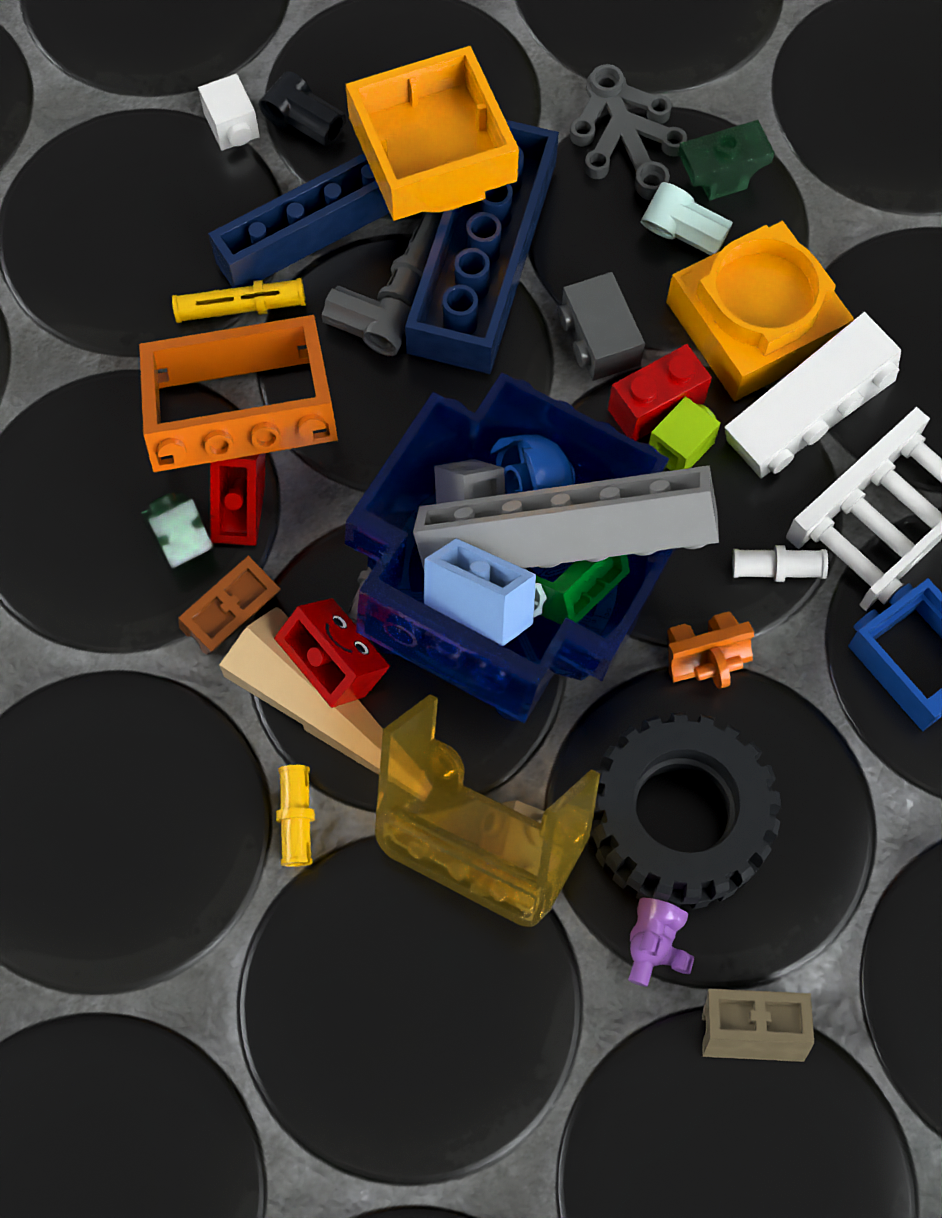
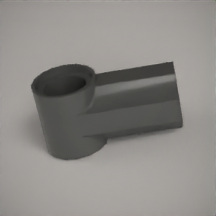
M337 286L335 289H331L325 300L322 320L323 323L361 337L364 343L373 351L385 356H394L399 351L406 337L405 325L411 308L398 299L385 297L379 302Z

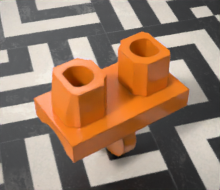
M728 611L714 615L708 621V633L695 636L690 625L681 624L670 627L667 631L669 675L673 683L696 677L697 681L712 677L718 689L730 686V672L743 669V663L753 661L751 639L754 637V630L750 622L739 624L732 613Z

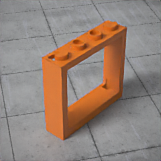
M314 315L139 344L143 435L153 472L338 441ZM301 345H306V346H307L306 349H300V350H298V346H301ZM310 363L316 397L161 423L159 388ZM167 368V372L158 373L159 369ZM327 429L326 432L313 434L315 430ZM164 456H173V458L162 460V457Z

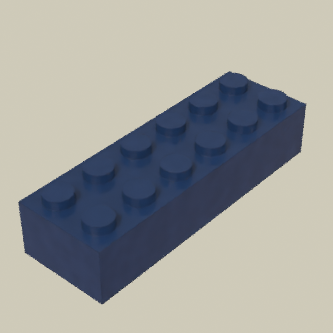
M506 120L519 148L517 182L485 191V199L443 212L405 325L407 354L491 374L556 165L559 135L557 131Z

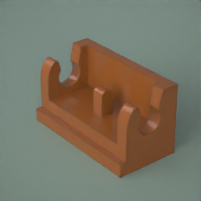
M248 555L178 617L179 628L187 637L192 636L201 646L202 652L208 655L279 593L281 589Z

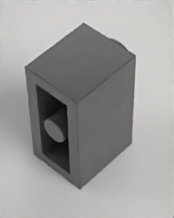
M613 272L563 287L562 305L557 307L558 318L565 332L571 331L575 340L573 350L576 360L581 368L587 367L592 381L640 366L645 342Z

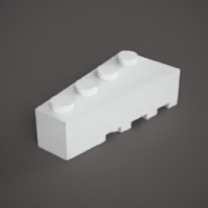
M863 312L725 426L726 441L760 478H763L771 471L773 474L780 472L793 460L794 454L805 446L817 442L831 427L896 381L901 349L866 312Z

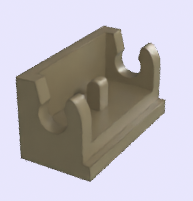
M708 989L702 1013V1020L706 1021V1033L702 1042L703 1057L805 1061L814 1045L811 993Z

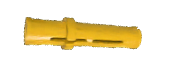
M301 278L264 284L263 280L253 281L252 286L179 296L172 295L173 311L177 323L258 311L259 315L268 314V309L306 305Z

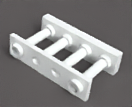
M917 407L793 520L786 535V538L798 549L810 539L816 543L821 541L869 584L871 588L860 603V606L865 611L877 600L885 605L902 588L903 584L899 579L942 539V513L894 471L896 466L893 462L899 456L903 455L906 458L911 456L942 483V458L923 443L926 438L921 435L930 418ZM871 482L876 486L882 484L932 530L915 545L864 499L866 494L863 490ZM841 510L846 514L853 513L901 557L885 574L833 527L835 522L832 518Z

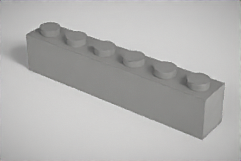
M710 465L419 506L413 530L423 569L425 558L456 538L521 568L537 566L540 568H551L560 563L583 560L598 562L613 556L628 554L644 556L659 550L682 547L697 549L706 544L719 543L718 513Z

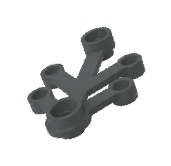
M610 64L600 65L587 78L586 92L590 99L581 116L572 122L570 139L572 143L580 147L590 145L595 136V122L606 106L611 120L596 148L586 155L585 173L593 179L604 178L609 172L610 156L621 138L636 171L635 190L643 199L651 201L662 182L669 183L670 174L663 164L650 160L639 135L661 143V149L665 154L679 156L685 151L687 134L681 128H669L661 125L670 118L672 103L669 98L663 95L654 96L628 86L622 71L618 67ZM624 103L645 109L647 119L628 112ZM659 107L664 109V111L658 112L653 108ZM578 130H586V131H588L589 133H587V134H579L577 131H578ZM675 139L680 143L672 144L668 140ZM600 162L603 166L595 167L591 163ZM648 183H652V184H655L656 186H650V185H647V184H648Z

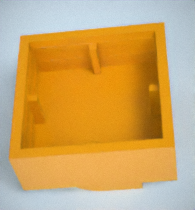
M471 46L346 84L349 119L393 221L420 212L432 213L456 209L485 199V191L517 182L519 148Z
M784 221L770 227L767 225L762 226L732 241L721 251L672 274L666 301L734 402L791 373L855 320L835 293V283L815 256L797 241Z

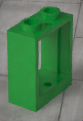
M627 555L608 557L598 562L575 561L554 582L536 575L535 583L541 584L547 598L543 603L541 616L569 629L573 628L630 573Z

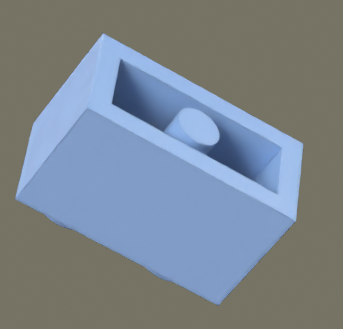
M456 538L425 558L424 609L503 647L533 624L536 574Z

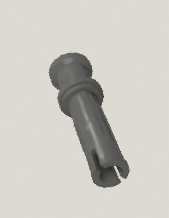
M423 212L405 253L392 263V276L387 286L380 289L377 297L379 302L385 297H391L404 302L410 308L412 307L443 212Z

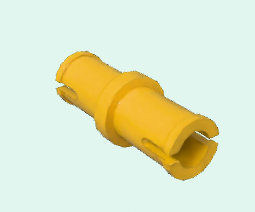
M287 765L279 767L281 809L276 811V822L281 823V866L300 867L312 864L310 822L315 821L314 809L309 807V766Z

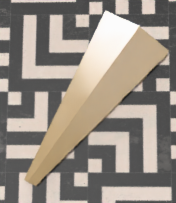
M275 607L246 626L219 664L225 678L303 724L305 731L422 802H425L433 789L432 786L361 702L355 700L331 708L276 642L274 637L288 620L287 615L281 609Z

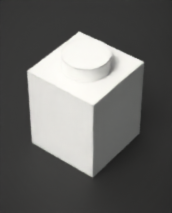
M237 73L198 87L204 115L221 151L234 146H242L250 140L260 137L255 110Z

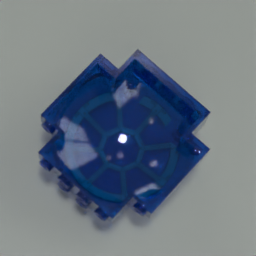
M501 373L475 413L467 410L462 403L455 399H446L434 392L431 394L346 520L345 544L367 555V566L372 570L359 589L356 633L373 641L376 648L381 652L397 654L495 707L503 718L511 721L519 720L525 724L555 674L580 681L591 675L603 681L618 652L631 635L647 600L677 548L659 550L644 556L628 554L630 573L578 623L565 618L562 625L539 615L533 618V624L504 646L425 605L424 569L413 530L419 506L436 504L434 466L471 459L496 465L498 453L490 454L494 444L500 438L518 435H540L558 444L574 468V484L664 472L669 461L668 457L660 454L653 446L639 443L617 432L610 424L598 422L576 411L569 403L555 400L535 390L524 380L514 379ZM574 562L560 563L551 568H540L537 566L523 569L550 582H554Z

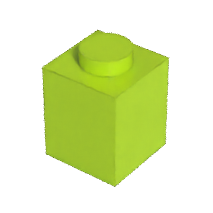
M685 396L651 432L647 453L671 471L692 468L715 443L721 422L716 419L708 407L696 404Z

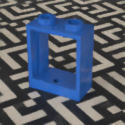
M929 578L915 588L910 583L903 586L888 600L891 606L881 614L873 609L863 616L853 626L857 633L848 645L851 651L922 732L942 717V688L927 699L878 644L876 639L915 610L942 639V592Z

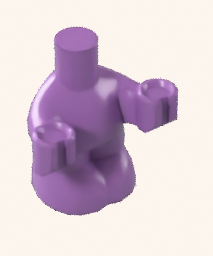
M640 898L637 907V923L630 933V951L634 963L628 981L636 985L648 987L653 967L658 965H669L677 972L690 974L694 956L672 947L676 931L685 925L689 914L679 907L662 900Z

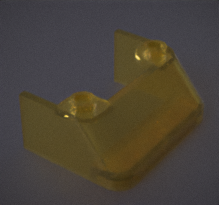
M429 695L383 729L375 823L377 842L381 849L392 859L521 926H535L550 912L589 840L600 773L591 769L543 813L542 821L539 823L463 785L464 765L459 754L449 745L434 738L438 698Z

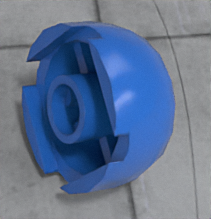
M540 435L511 436L500 438L492 447L490 454L498 453L496 466L504 468L505 494L574 485L575 471L572 464L558 444Z

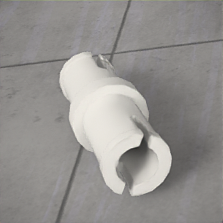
M775 545L774 550L733 549V578L774 577V582H784L785 577L827 578L828 553L826 549H821V551L786 550L785 545Z

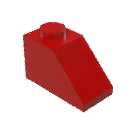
M265 453L210 463L212 543L256 546L265 490Z

